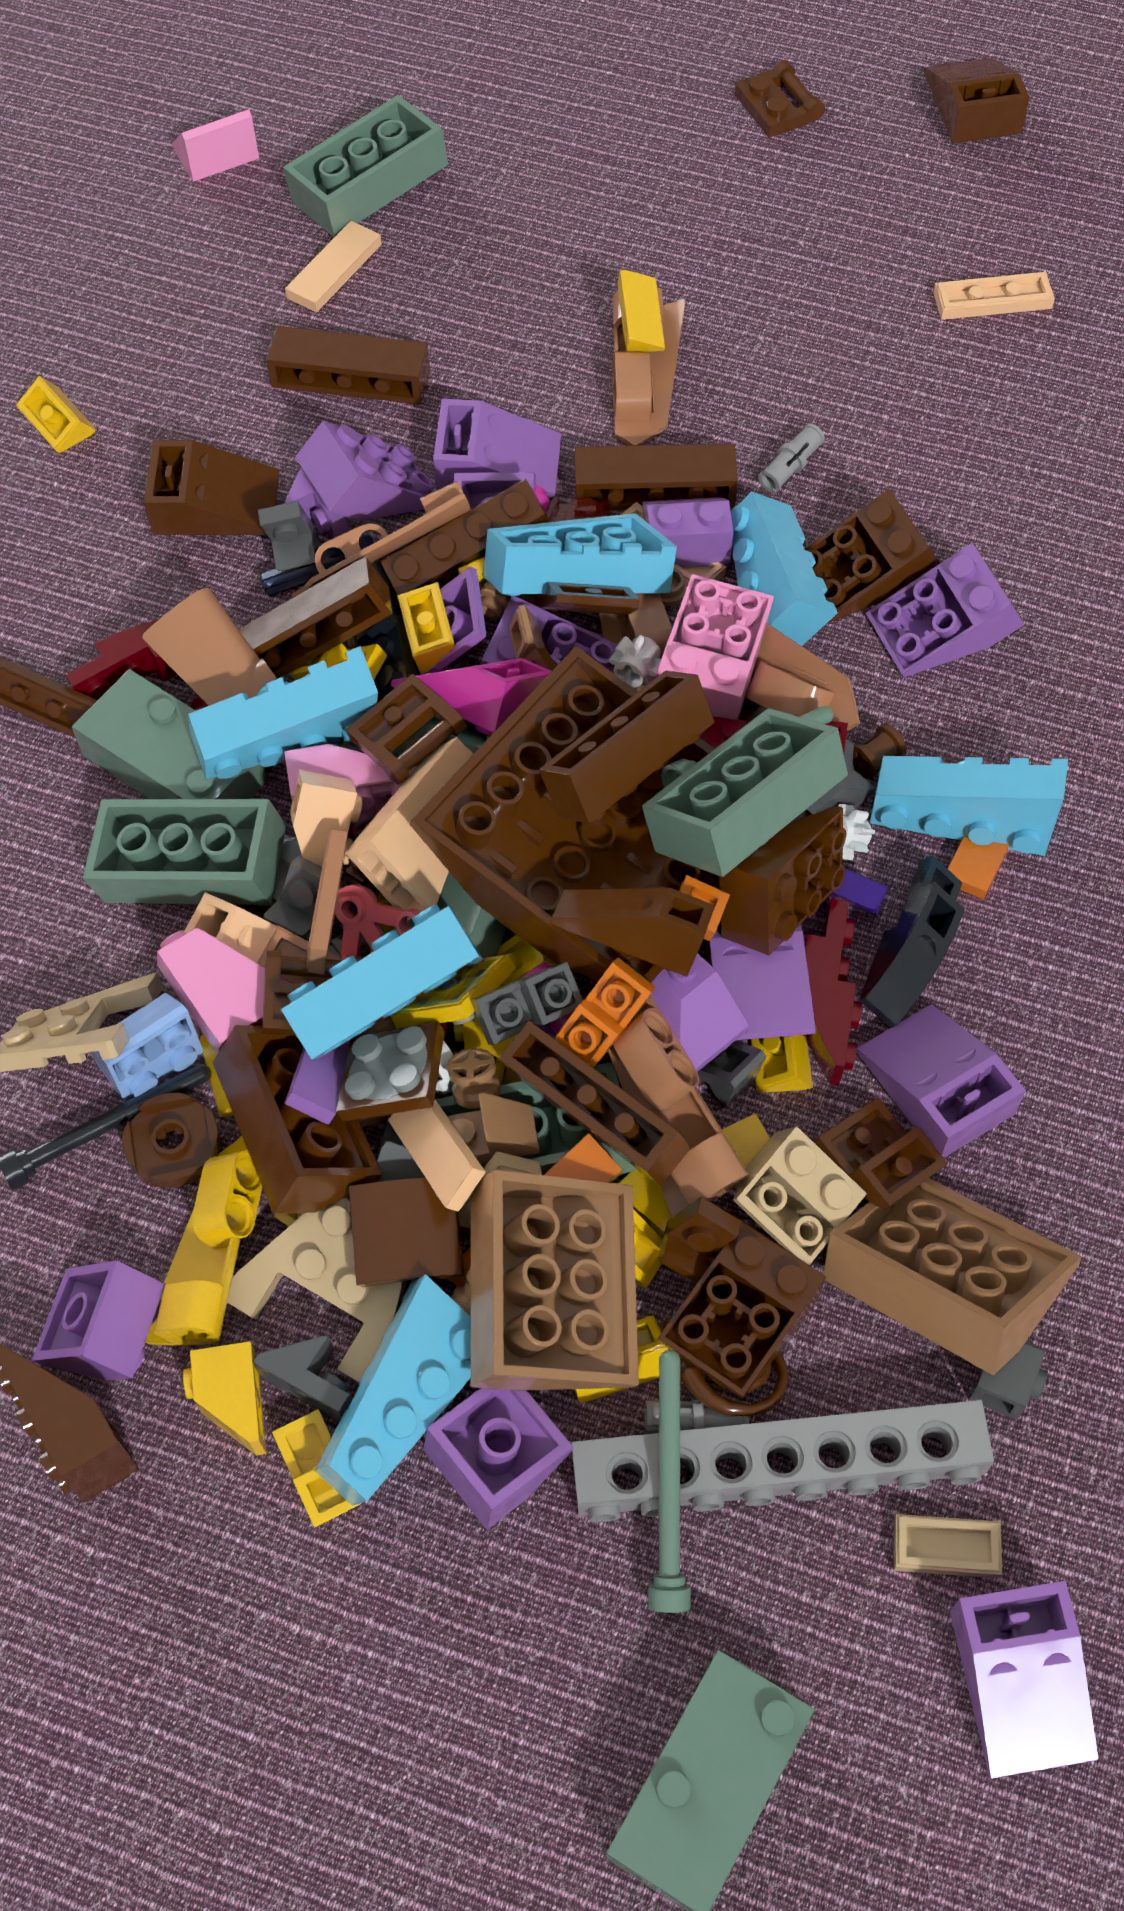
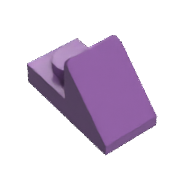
M301 467L285 504L298 501L311 522H315L321 534L327 532L331 539L349 532L347 518L329 511Z

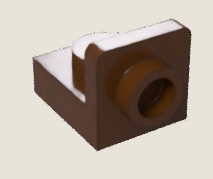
M700 1197L667 1221L658 1259L662 1264L697 1283L706 1271L709 1256L738 1237L741 1220Z

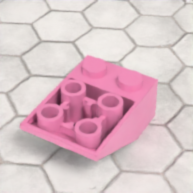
M692 574L658 667L656 678L666 670L697 674L712 716L738 720L774 596Z
M330 744L284 751L292 800L299 770L353 780L357 795L362 796V807L358 822H350L348 835H360L365 829L368 820L376 816L377 812L385 806L406 781L404 780L400 785H397L365 753ZM414 766L412 769L408 771L410 775L417 768V766Z

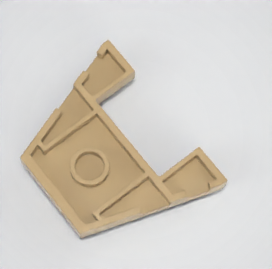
M158 973L148 974L103 991L71 1000L45 1011L43 1009H34L21 1014L16 1018L17 1022L11 1030L2 1036L3 1040L0 1042V1072L45 1067L49 1064L47 1058L65 1055L68 1064L84 1062L86 1060L85 1053L99 1051L102 1060L119 1057L129 1042L124 1024L121 1023L101 1029L99 1027L109 1014L145 1006L155 1000L163 990Z
M344 1198L318 1212L304 1213L232 1277L227 1303L248 1316L257 1319L282 1276L290 1278L363 1322L362 1328L337 1370L360 1382L367 1367L370 1366L383 1341L381 1339L390 1322L398 1312L399 1304L403 1301L402 1298L407 1281L370 1287L356 1285L350 1201Z

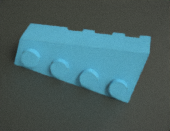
M751 491L731 511L733 525L732 547L737 586L774 596L767 623L803 646L838 612L834 603L827 601L824 596L828 590L824 580L816 577L812 567L816 562L812 552L806 551L803 547L805 536L792 506Z
M636 513L492 528L487 530L483 577L501 594L507 596L546 594L548 582L629 587L634 593H670L677 546Z
M361 646L345 652L348 658L347 661L328 668L324 660L309 666L310 674L291 683L284 681L282 677L268 682L266 686L259 690L257 696L250 699L247 694L240 693L189 713L190 735L206 780L214 777L220 779L231 778L239 774L243 769L257 765L263 767L276 765L285 759L284 751L326 744L332 745L343 741L353 743L349 739L346 729L376 705L378 699V691Z
M883 756L870 824L961 841L966 836L977 845H989L993 842L1010 844L1009 850L1045 856L1064 800L1068 759H1052L1051 765H1029V758H1010V764L1007 765L983 764L982 757H965V760L957 764L944 763L941 757Z
M437 904L427 908L412 918L415 927L400 936L396 930L383 935L371 944L374 950L373 953L360 961H357L354 955L350 956L329 970L332 975L331 979L318 987L315 986L313 981H310L287 996L291 1003L282 1008L281 1011L311 1060L321 1058L375 1025L374 1021L383 1017L384 1019L406 1007L421 992L427 993L448 982L457 974L456 971L463 966L468 965L471 968L484 960L459 918L449 906L441 911Z
M426 1274L409 1285L402 1298L403 1302L381 1339L383 1341L375 1357L358 1384L360 1386L351 1404L345 1410L314 1470L352 1506L369 1500L426 1432L427 1427L432 1425L471 1378V1316Z

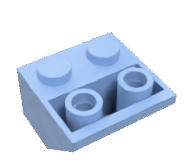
M164 993L118 1023L124 1024L129 1038V1042L119 1057L102 1060L99 1051L91 1052L97 1066L122 1100L126 1102L156 1087L158 1082L173 1072L182 1071L190 1067L197 1059V1056L203 1053V1048L188 1010L178 1000Z

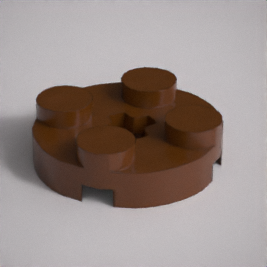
M182 1093L161 1094L145 1101L138 1108L140 1112L133 1118L131 1124L128 1120L122 1136L123 1151L132 1170L140 1176L146 1185L151 1187L175 1188L198 1180L201 1177L205 1162L209 1158L217 1156L220 1149V1131L211 1110L205 1105L203 1106L201 1103L193 1101L191 1096ZM170 1131H175L178 1137H184L183 1141L174 1149L168 1150L165 1146H159L160 1142L167 1140V1133Z

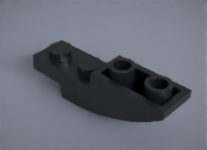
M375 560L372 565L389 587L392 615L356 634V641L363 646L378 644L387 654L374 679L378 691V703L395 689L391 686L392 680L409 677L412 674L417 676L420 675V671L412 655L398 595L382 564Z
M933 855L919 862L897 926L883 932L859 999L861 1003L890 1028L899 1024L926 988L945 956L965 910L956 902L962 882Z

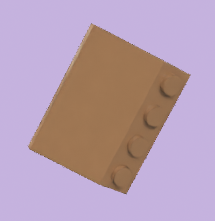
M491 1170L481 1178L471 1193L470 1387L521 1391L630 1388L638 1386L633 1185Z
M929 1178L886 1210L871 1202L867 1203L830 1232L823 1275L826 1276V1282L994 1376L1021 1350L1079 1266L1081 1256Z

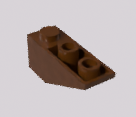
M672 888L564 890L550 924L563 928L572 934L581 935L609 946L618 952L627 953L655 964L662 969L687 977L706 934L715 905Z

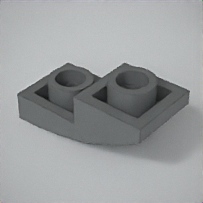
M562 962L494 989L470 1001L488 1045H495L519 1034L528 1021H531L536 1026L545 1025L574 1012L583 1000L568 962Z

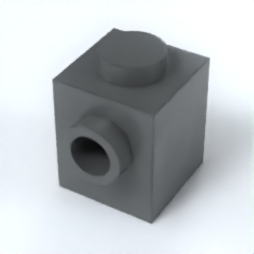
M1027 1339L1021 1350L994 1376L980 1369L969 1400H982L984 1407L1018 1420L1027 1407L1029 1398L1038 1400L1048 1375V1371L1040 1368L1045 1351L1034 1347V1343Z

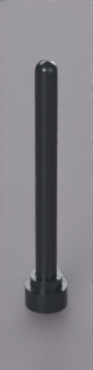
M198 1065L27 1152L24 1148L14 1152L12 1148L0 1154V1168L10 1188L13 1191L29 1183L28 1177L36 1174V1168L125 1124L128 1120H132L140 1112L138 1108L145 1101L166 1093L184 1094L209 1081L212 1075L211 1069L207 1065Z

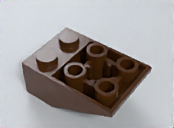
M994 58L925 67V76L952 143L1022 133L1030 97L1018 72Z
M153 440L144 497V506L153 535H267L260 526L258 510L276 506L279 469L194 440Z
M887 489L805 548L806 551L812 552L816 563L812 568L816 577L822 578L828 589L824 594L826 600L834 603L838 612L829 622L883 602L940 564L890 489Z
M835 806L790 822L724 877L720 876V890L730 894L721 917L722 938L769 956L783 941H788L792 937L795 929L808 916H813L816 913L820 904L832 892L840 889L846 875V869L843 866V846L846 840V830L843 828L842 807Z
M742 1221L738 1237L722 1248L661 1332L657 1341L674 1350L679 1356L740 1398H743L791 1339L821 1295L826 1276Z
M0 1344V1385L7 1395H11L18 1406V1409L14 1411L20 1424L29 1437L33 1436L42 1451L38 1453V1457L52 1481H57L64 1494L73 1490L85 1503L138 1470L116 1427L92 1397Z

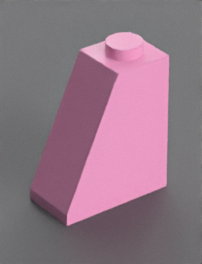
M198 927L187 934L183 930L178 931L167 937L160 944L161 949L157 951V966L217 1054L235 1025L262 1026L265 984L264 967ZM280 978V983L290 984L287 981Z

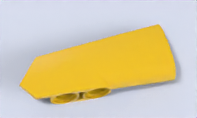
M242 1136L218 1153L217 1156L209 1158L204 1164L195 1206L164 1281L165 1286L160 1298L161 1304L158 1317L149 1329L145 1341L147 1344L173 1346L213 1344L220 1340L240 1239L247 1237L253 1230L262 1191L261 1182Z

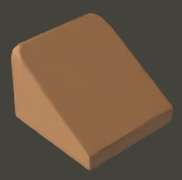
M525 605L519 606L508 628L515 659L524 658L536 648L545 647L539 624Z

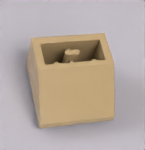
M795 1126L774 1133L748 1164L746 1170L749 1176L739 1184L733 1201L785 1250L810 1265L829 1242L830 1232L849 1217L867 1193Z

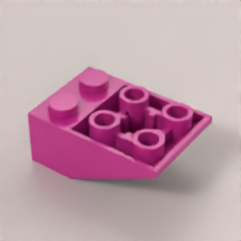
M523 658L417 675L416 677L454 708L463 719L475 724V729L478 732L492 735L552 671ZM408 677L392 680L391 686L396 688Z

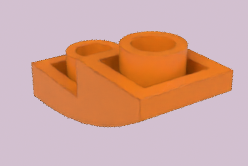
M617 958L611 963L586 999L578 1005L554 1039L594 1068L657 987L620 958Z

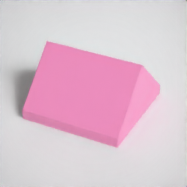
M249 109L183 132L172 143L175 153L193 182L259 159L253 120Z

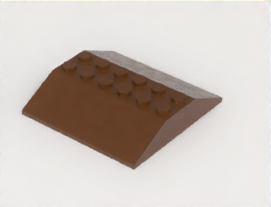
M575 646L415 815L410 822V826L478 906L552 962L557 964L568 962L571 970L599 981L611 963L620 958L652 984L663 970L659 966L627 953L618 952L609 946L581 935L572 934L563 928L550 924L563 891L627 888H672L679 891L686 875L720 890V876L655 852L642 805L664 789L661 779L663 768L650 774L638 784V788L633 793L618 800L607 809L606 814L601 819L588 824L558 817L539 769L638 692ZM699 737L695 743L684 747L671 757L667 765L680 759L698 762L715 749Z

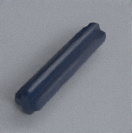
M363 535L361 537L360 546L362 550L374 544L370 535ZM339 548L327 550L323 556L325 568L328 569L345 560V554ZM315 563L278 571L274 567L261 572L260 582L265 593L273 595L306 583L312 577L318 575L319 572Z

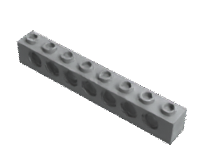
M982 1400L682 1430L680 1431V1464L686 1466L691 1471L693 1477L687 1483L680 1484V1506L693 1505L694 1511L704 1512L721 1509L724 1507V1501L744 1499L747 1506H762L774 1503L776 1501L775 1496L796 1494V1499L799 1501H811L826 1497L828 1495L827 1491L847 1489L849 1495L859 1496L879 1491L878 1485L899 1483V1489L917 1490L928 1487L930 1480L950 1478V1482L953 1485H966L982 1480L981 1475H985L994 1463ZM659 1433L571 1442L573 1446L572 1461L578 1516L589 1515V1520L592 1522L613 1521L621 1517L620 1512L641 1510V1515L645 1517L659 1516ZM925 1438L939 1440L946 1449V1456L941 1458L930 1456L923 1449L921 1440ZM875 1443H884L890 1446L895 1453L896 1460L891 1463L878 1461L873 1457L870 1446ZM826 1448L835 1449L843 1455L845 1465L840 1468H830L822 1463L818 1452ZM776 1453L785 1454L792 1460L795 1469L785 1474L777 1473L770 1468L767 1458ZM722 1459H733L742 1466L744 1473L738 1478L727 1479L718 1473L715 1465ZM622 1469H631L640 1476L641 1482L637 1487L625 1490L619 1488L612 1478Z

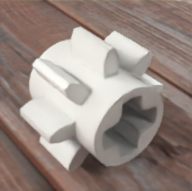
M639 635V637L631 641L628 637L624 636L615 648L609 663L615 665L614 674L635 689L642 683L647 685L656 678L661 659H659L661 651L656 642L648 637Z
M839 804L838 806L843 808V828L846 830L843 860H853L854 851L865 853L869 851L867 845L875 830L871 829L869 822L866 820L869 816L867 811L854 810L853 805Z

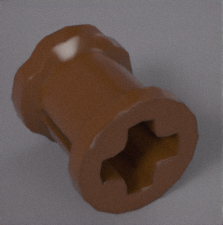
M889 724L880 725L876 729L875 735L863 744H854V768L863 777L873 779L878 775L883 756H904L906 754L907 747L903 737L893 726Z

